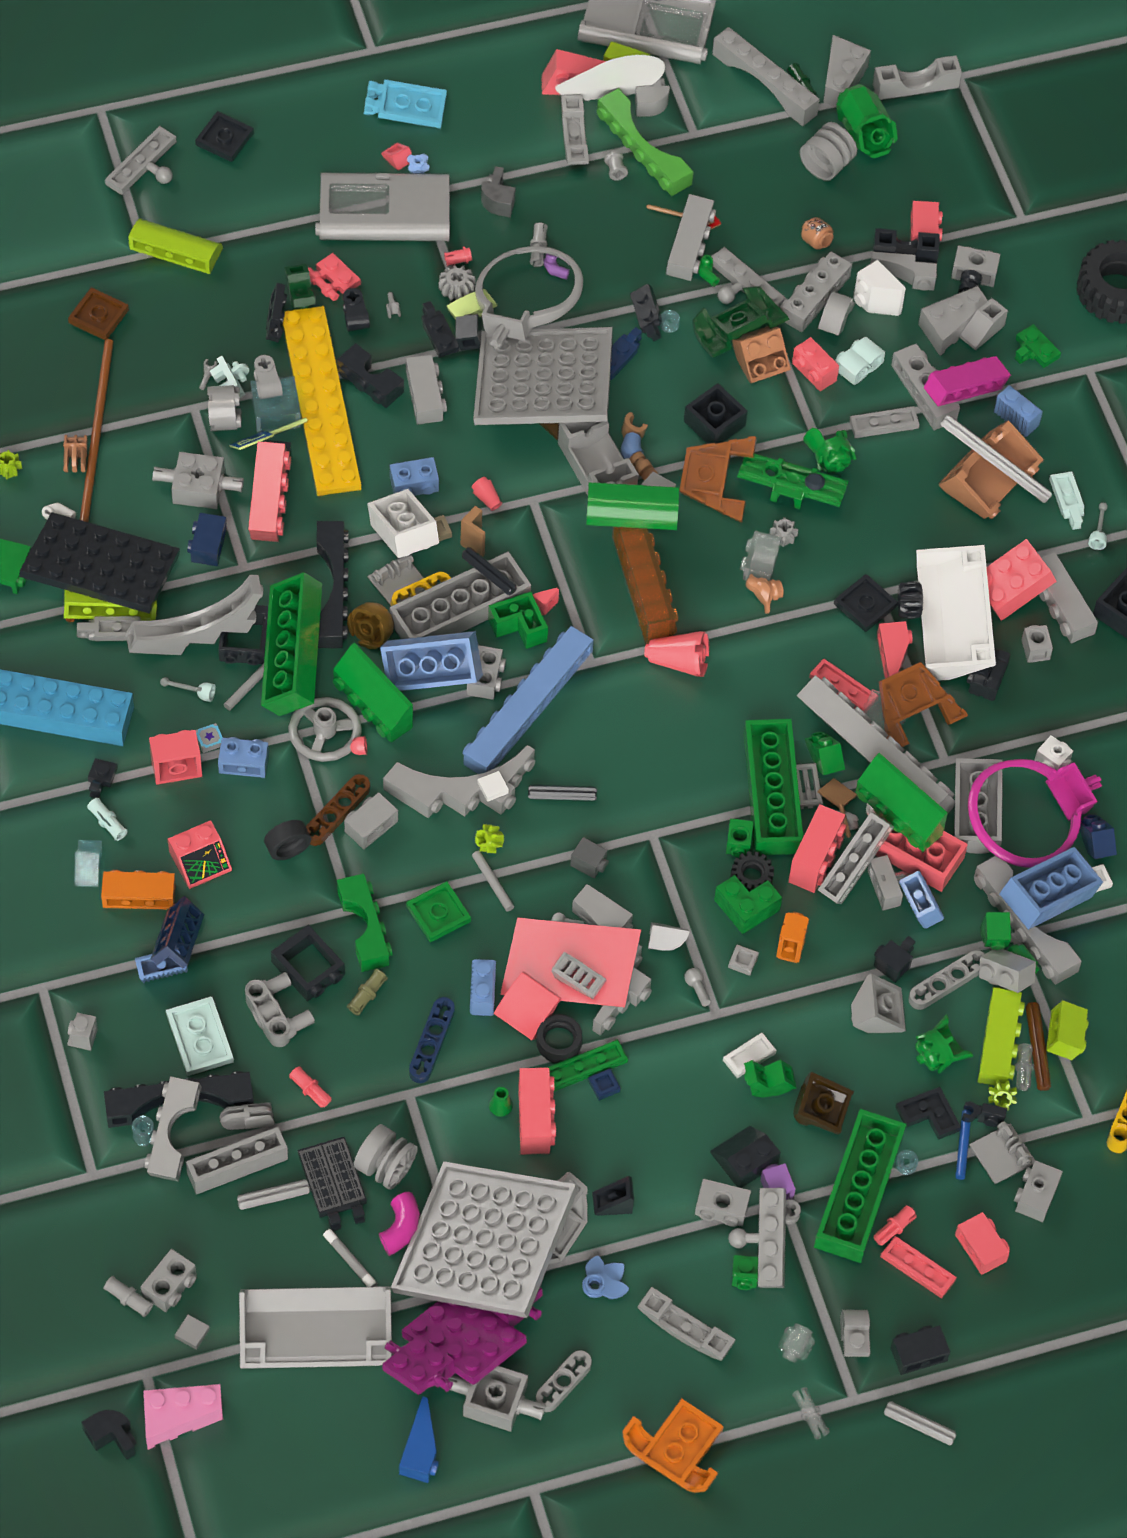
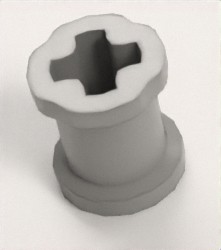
M617 151L606 155L604 161L610 169L609 177L612 180H620L626 177L628 170L623 164V155Z

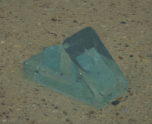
M78 840V850L75 852V886L99 887L102 841Z

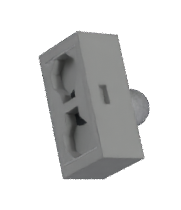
M888 855L873 858L868 865L867 871L882 910L900 906L903 894L899 882L901 879L909 876V874L905 871L894 873Z

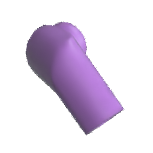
M547 253L546 258H544V266L550 275L567 280L570 269L559 266L556 261L557 256Z

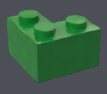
M531 592L489 605L488 621L496 638L518 631L526 649L547 642L548 626Z
M734 875L716 887L714 901L738 930L744 934L779 912L782 896L768 880L749 892Z

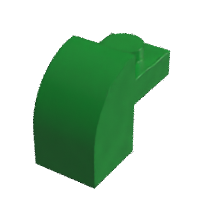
M754 1060L744 1063L746 1070L744 1077L751 1088L752 1095L755 1097L777 1096L797 1088L792 1066L782 1060L767 1066H762Z

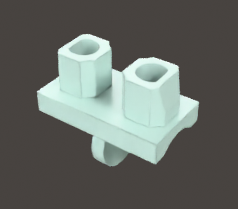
M220 356L217 358L219 364L211 369L210 372L217 383L227 378L228 381L220 386L234 385L239 387L241 398L245 393L238 379L241 382H245L249 368L246 364H239L238 361L233 362V368H231L229 363H226L224 357Z

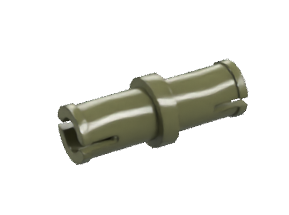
M375 969L366 983L359 986V992L347 1005V1008L355 1015H360L368 1002L376 997V992L387 980L386 975L382 971Z

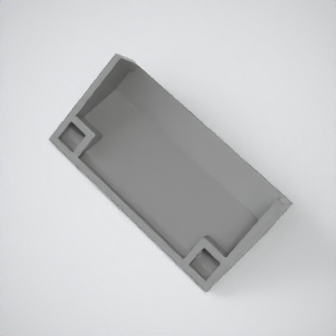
M390 1286L240 1289V1368L381 1366L383 1362L391 1357V1353L385 1350V1344L391 1340Z

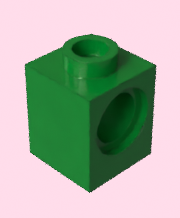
M730 818L726 854L739 857L742 853L746 856L747 852H750L753 821ZM736 838H741V839H743L744 841H737V840H735V839H736Z

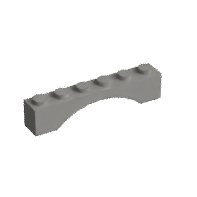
M728 27L714 38L713 55L726 66L740 68L759 79L776 96L786 113L800 125L804 126L817 116L819 98Z
M994 856L976 867L974 881L978 888L985 891L993 907H997L1000 912H1010V924L1015 931L1016 938L1019 942L1025 944L1042 967V971L1048 979H1051L1056 985L1076 974L1082 961L1067 942L1057 940L1045 934L1036 926L1028 930L1000 896L1001 890L1010 878L1013 877V870L1007 862Z

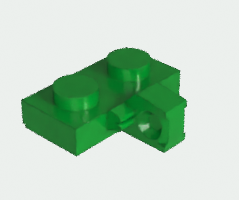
M1034 324L1016 336V340L1021 345L1020 349L1016 351L1014 359L1019 364L1031 358L1032 360L1035 359L1045 368L1061 356V352Z

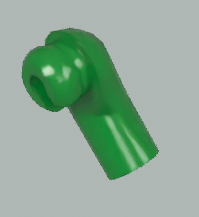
M704 255L700 260L699 275L711 286L715 287L719 283L720 278L713 273V258L710 255Z

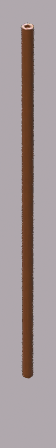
M106 339L104 342L80 513V520L85 522L89 521L113 349V340ZM66 618V621L74 622L75 619Z

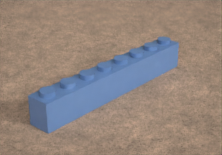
M572 626L566 632L563 631L559 635L554 647L547 649L543 660L532 667L528 678L520 681L517 691L505 699L501 710L493 713L490 723L479 730L474 742L466 745L463 750V765L477 774L495 769L593 652V639Z

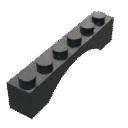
M317 521V553L328 565L334 581L330 598L320 611L318 648H343V640H347V626H343V620H348V606H343V601H348V587H344V582H348V568H344V562H348V549H344V543H349V530H344V521Z
M236 1071L230 1075L220 1076L213 1074L206 1078L184 1079L198 1082L202 1086L198 1101L208 1102L224 1109L254 1104L250 1072ZM162 1081L148 1086L138 1084L133 1088L125 1089L115 1087L109 1091H104L108 1128L133 1125L140 1117L152 1109L162 1106L165 1097H162L165 1082L169 1083V1081Z

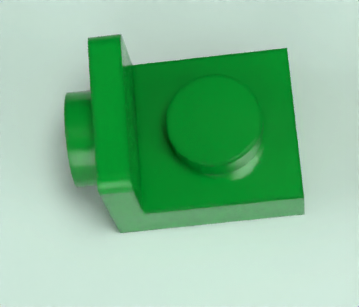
M734 1255L732 1286L741 1290L756 1288L758 1282V1257Z

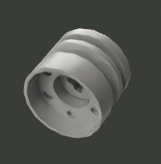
M826 123L814 134V137H811L800 148V157L805 167L814 176L822 180H831L857 153L856 144L851 135L844 128L834 123Z
M380 1124L371 1131L356 1155L354 1167L367 1176H371L376 1172L375 1181L378 1183L383 1182V1186L391 1190L396 1187L409 1171L417 1153V1146L412 1143L407 1144L405 1138H400L395 1142L396 1133Z

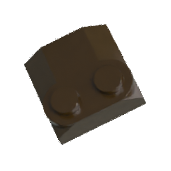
M810 1072L801 1086L793 1111L794 1117L801 1125L812 1124L840 1135L854 1091Z

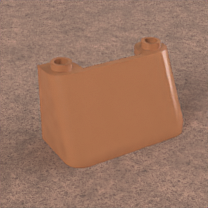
M1009 420L992 429L982 438L984 442L1029 476H1033L1040 469L1038 465L1044 460ZM971 449L938 485L944 492L983 519L988 517L992 519L1000 512L999 506L1001 504L999 502L1017 482Z

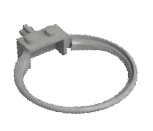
M542 246L514 249L492 260L479 275L475 286L476 299L483 311L482 319L485 332L493 334L489 344L494 346V349H499L507 337L526 341L533 327L550 323L566 314L576 304L583 289V275L578 264L562 251ZM528 252L548 253L561 258L572 267L575 274V285L570 296L557 306L533 312L534 315H530L529 311L525 310L520 320L495 315L492 303L483 293V282L488 271L499 261L515 254Z

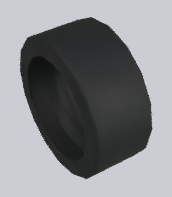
M289 820L272 828L266 834L264 843L272 859L286 860L306 850L312 838L303 821Z
M553 1015L541 1022L537 1030V1048L545 1059L559 1063L578 1055L582 1046V1030L573 1018L566 1015ZM555 1028L566 1029L572 1033L574 1037L573 1043L569 1048L563 1050L554 1049L545 1041L547 1032Z

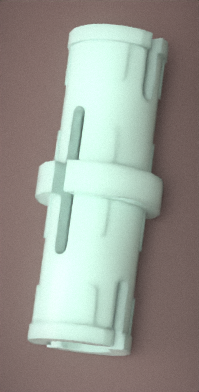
M99 798L89 802L87 808L99 820V825L102 828H106L115 840L123 839L127 834V830L116 819V814L113 811H109Z

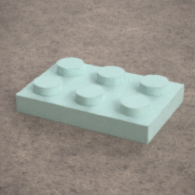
M212 996L166 1010V1015L187 1076L234 1062Z

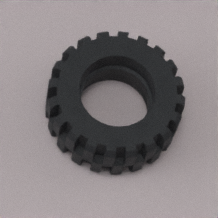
M1110 240L1106 244L1100 243L1096 245L1095 249H1090L1083 258L1077 280V294L1080 296L1079 300L1081 303L1086 305V309L1090 313L1096 314L1095 317L1107 319V322L1110 323L1119 321V324L1127 321V289L1115 288L1106 283L1102 277L1112 274L1127 277L1126 240H1119V242Z

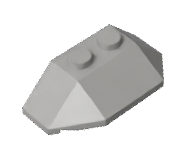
M567 1172L558 1181L576 1184L578 1192L549 1264L562 1262L587 1224V1186L571 1172Z

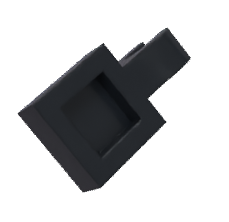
M95 758L88 775V782H91L89 797L99 798L103 786L111 787L118 769L117 763Z
M965 1102L963 1109L970 1110L972 1114L963 1113L961 1120L972 1122L978 1119V1122L984 1123L986 1126L996 1127L1004 1122L1007 1108L986 1103L980 1106L973 1102Z

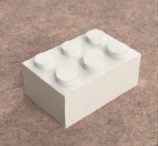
M409 489L367 503L371 526L398 558L439 544L435 519Z

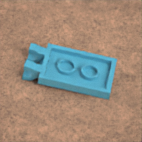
M384 80V84L369 81L364 114L373 115L378 113V118L441 128L447 90Z

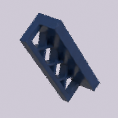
M185 896L167 910L151 956V960L156 965L160 964L167 957L174 960L182 969L188 965L204 914Z

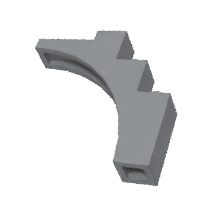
M249 575L244 583L232 594L205 609L170 619L133 621L126 632L129 653L181 655L189 643L215 644L221 632L248 633L251 626L256 622L255 606L263 596V586L260 585L259 576Z
M527 745L517 756L502 766L468 777L447 778L432 776L412 770L397 762L383 778V790L428 819L434 812L437 813L441 809L443 803L464 817L470 810L474 811L479 802H482L501 815L506 808L510 809L516 801L515 788L521 782L522 775L526 771L529 772L535 765V750ZM499 771L509 789V794L487 802L478 785V779Z
M588 884L573 900L572 912L588 925L633 928L632 913ZM639 944L625 1007L603 1005L593 1020L592 1031L600 1036L605 1029L609 1031L616 1021L615 1017L619 1012L624 1013L630 1003L637 1006L641 1000L643 1002L646 1001L652 992L650 989L651 979L636 969L643 958L641 957L642 946Z

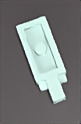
M1072 471L1050 475L1049 480L1064 519L1069 518L1072 530L1080 529L1083 522L1081 516H1084V504Z

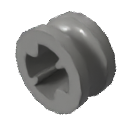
M786 1200V1208H789V1211L791 1209L794 1210L793 1216L786 1215L785 1224L791 1225L798 1221L801 1208L796 1201Z

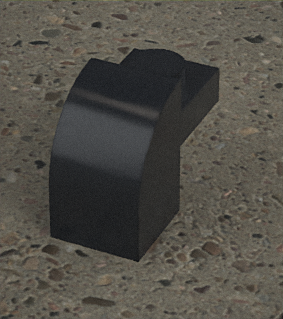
M103 1410L81 1422L83 1432L96 1451L114 1440L126 1460L136 1455L134 1446L137 1443L129 1432L131 1430L130 1420L124 1414L115 1410Z

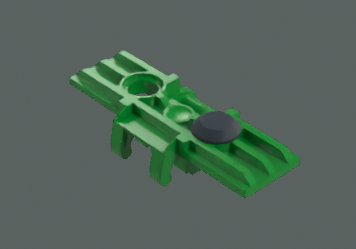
M755 453L754 458L744 457L737 476L741 479L772 487L770 501L777 503L780 495L793 498L794 508L801 509L802 500L805 497L840 507L849 482L820 473L817 468L810 469L786 462L783 458L775 460ZM768 469L775 472V476L767 475L766 471Z

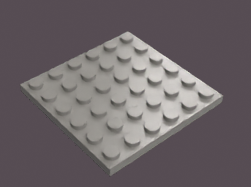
M612 327L531 329L526 341L507 337L499 349H494V346L489 344L493 334L482 331L473 418L474 425L608 421L613 341Z
M443 1162L420 1216L418 1228L410 1240L392 1283L391 1289L393 1293L527 1318L578 1192L576 1184Z

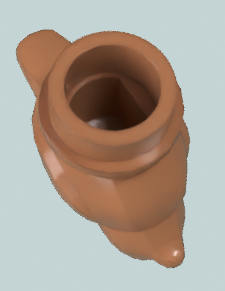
M752 574L746 580V587L764 605L765 614L770 613L772 600L776 601L778 598H783L784 591L780 580L775 581L773 579L768 581L766 578H756Z

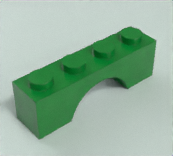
M364 873L338 879L337 893L342 910L357 914L367 925L365 933L355 941V953L361 972L389 966V956H392V949L390 943H385L384 940L386 930L383 921L379 922L377 915H380L377 901H372L371 895H374L371 881H366Z

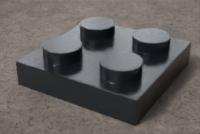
M217 111L195 139V145L233 162L254 134V128Z
M865 574L835 598L834 605L864 632H867L898 606V601Z

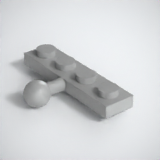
M159 126L105 179V185L123 195L147 170L155 174L158 182L162 184L170 182L173 177L172 171L168 167H158L154 163L176 143V136Z
M725 247L711 256L713 258V267L734 284L731 287H722L718 291L720 302L724 304L731 303L735 298V294L740 290L743 291L742 288L761 287L774 303L781 307L786 298Z
M760 1188L759 1233H746L743 1229L737 1228L732 1230L728 1237L729 1243L735 1248H742L747 1243H759V1288H784L785 1188Z

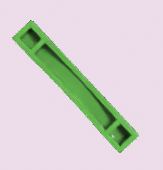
M619 88L598 99V117L609 125L613 134L618 135L623 145L634 153L636 160L641 162L646 167L648 173L657 179L663 190H666L673 196L692 185L693 171L682 158L664 153L642 138L632 121L631 101Z

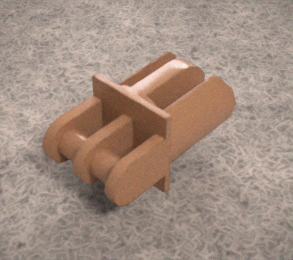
M64 435L63 471H69V457H71L72 472L78 471V458H81V472H85L87 435H84V437H78L77 435L68 437V435Z

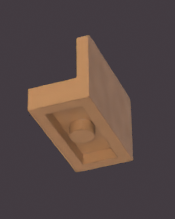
M474 506L461 520V546L464 548L471 547L483 557L485 555V531L482 530V510Z

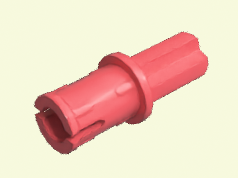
M300 1066L290 1073L289 1078L303 1090L302 1093L312 1098L320 1107L325 1108L331 1102V1097L318 1085V1081L316 1079L313 1080Z
M905 1206L893 1218H888L887 1224L874 1235V1240L882 1246L895 1234H901L905 1226L917 1217L915 1211L911 1207Z

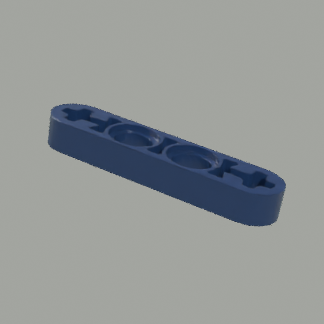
M442 997L437 999L427 1019L409 1067L410 1078L416 1083L428 1081L434 1069L455 1012L454 1003L449 998ZM443 1006H447L448 1010L444 1012L442 1020L439 1018L440 1009ZM433 1025H439L443 1031L438 1035H434L429 1029ZM428 1045L432 1046L435 1052L431 1055H425L421 1052V1049ZM421 1061L425 1062L424 1072L418 1075L416 1070H419Z

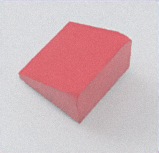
M399 143L394 144L381 153L397 170L408 165L407 157L412 155L409 147Z
M558 588L533 594L543 616L558 603Z

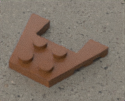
M756 436L740 440H728V442L717 444L710 443L688 447L681 478L680 493L738 522H743L746 502L723 498L730 455L754 458Z
M921 662L879 681L885 732L888 734L886 739L891 736L901 747L910 743L900 721L931 706L939 705L947 725L968 716L967 712L956 704L955 699L946 693L938 680Z

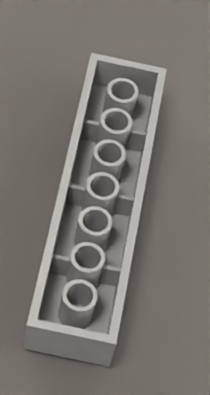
M815 675L798 693L797 696L870 763L878 753L882 754L949 813L955 806V800L953 799L955 794L941 781L937 784L938 779L926 767L923 766L920 769L921 764L908 751L903 754L905 749L891 736L886 739L888 734L874 721L870 724L872 720L859 707L853 709L855 705L841 691L837 695L839 690L825 677L820 680Z

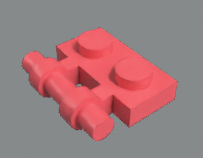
M331 253L316 264L318 271L308 268L310 282L313 285H317L321 289V293L333 301L339 297L337 291L344 294L347 289L356 288L361 285V279L334 253Z

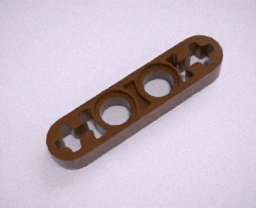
M360 774L353 776L307 824L306 828L310 836L311 832L316 833L319 830V836H311L310 845H321L345 820L346 816L369 794L370 781L366 776ZM356 784H357V785L364 784V788L359 787V788L356 790ZM342 798L351 800V804L348 806H341L338 802ZM326 814H334L337 817L333 822L324 820Z

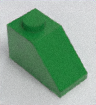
M986 912L980 926L984 947L1002 950L1009 946L1011 941L1010 912Z

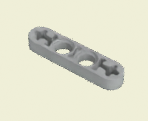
M974 950L914 986L909 994L910 1005L917 1010L925 1009L977 977L980 966L977 963L972 965L973 959L979 961L980 956L985 953ZM955 969L961 970L964 973V977L960 979L954 978L951 972ZM935 981H940L944 983L945 988L943 990H936L932 984ZM916 994H917L918 996H922V995L925 994L924 1000H923V1001H922L921 999H917V1000H916V999H915Z

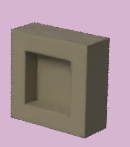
M442 515L434 518L437 524L439 541L452 538V531L445 516Z

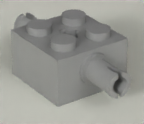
M179 452L176 468L154 467L155 471H153V481L172 483L173 504L217 509L222 489L239 492L243 490L244 478L224 476V457Z
M497 1366L475 1385L458 1376L453 1375L449 1378V1381L453 1382L451 1391L466 1395L463 1408L464 1417L510 1432L517 1415L520 1413L542 1420L546 1404L525 1399L524 1396L527 1389L528 1375Z

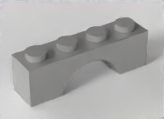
M957 56L936 58L929 67L913 73L902 72L896 65L876 67L873 86L880 100L959 88L962 71Z
M170 1077L169 1083L165 1082L162 1091V1097H165L164 1104L159 1106L156 1120L159 1121L158 1129L153 1130L151 1136L152 1153L147 1154L145 1160V1168L148 1169L147 1173L150 1176L179 1182L184 1157L172 1146L170 1134L177 1118L184 1113L196 1110L202 1087L198 1082Z

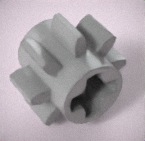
M786 518L779 521L775 520L773 527L770 528V536H774L773 543L782 545V547L789 543L794 544V538L798 535V529L794 528L795 522H791Z

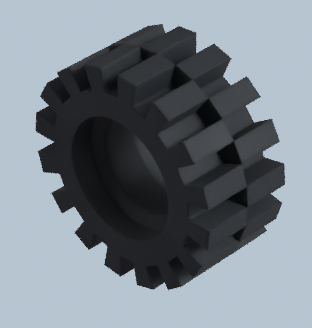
M751 851L747 852L746 857L742 853L739 859L736 858L732 865L731 877L735 875L749 892L767 880L771 884L773 881L774 866H771L772 862L770 859L766 861V855L763 854L761 857H758L759 852H755L754 856L751 855ZM746 869H756L761 873V877L758 880H749L744 877L743 872Z

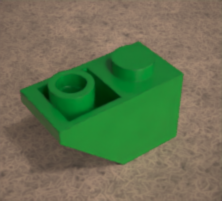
M816 732L811 737L805 738L806 746L813 763H816L817 771L822 775H827L845 770L841 744L825 732Z

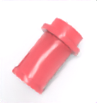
M465 246L461 250L444 253L446 266L462 262L468 264V261L472 260L470 248H465Z

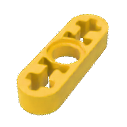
M437 572L395 591L390 604L391 606L398 604L397 600L399 597L401 600L408 598L409 592L411 597L415 596L416 588L422 587L428 590L435 586L438 580L444 582L451 579V577L445 572Z

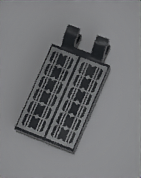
M345 1137L298 1150V1157L306 1180L309 1183L319 1218L327 1216L332 1231L341 1229V1219L338 1213L351 1209L355 1225L365 1222V1213L362 1205L367 1204V1199L354 1167Z

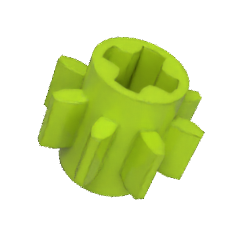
M9 450L0 453V475L6 477V479L13 476L17 477V469H22L19 454L14 455Z
M484 824L483 830L477 831L475 843L480 847V852L496 853V848L503 846L504 835L499 831V826Z
M996 1080V1086L988 1088L991 1094L988 1097L989 1103H995L996 1106L1007 1108V1111H1009L1011 1103H1017V1098L1013 1096L1017 1094V1088H1011L1009 1080L1006 1083H1000L999 1080Z

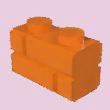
M797 912L786 913L776 955L778 959L793 963L800 961L809 919L803 914Z

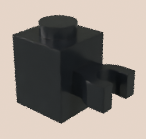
M908 936L900 946L892 940L885 946L882 944L874 954V967L896 983L911 967L913 956L910 953L914 950L913 945L916 941Z

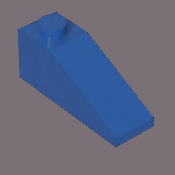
M422 1397L399 1465V1475L429 1483L431 1475L435 1476L437 1473L439 1461L436 1460V1447L428 1398Z

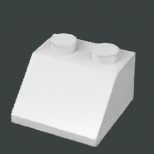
M876 260L857 273L854 300L858 306L863 307L869 313L898 316L902 311L906 288Z

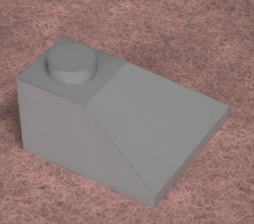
M867 975L851 1004L853 1026L867 1033L906 1031L902 988L876 975Z

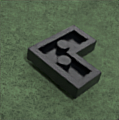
M940 1087L896 1103V1109L903 1123L906 1124V1128L928 1119L938 1140L961 1130V1126Z

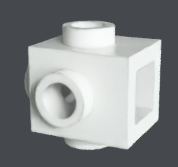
M1050 735L1037 750L1034 761H1039L1058 770L1073 762L1071 760L1073 750L1066 743L1060 742Z

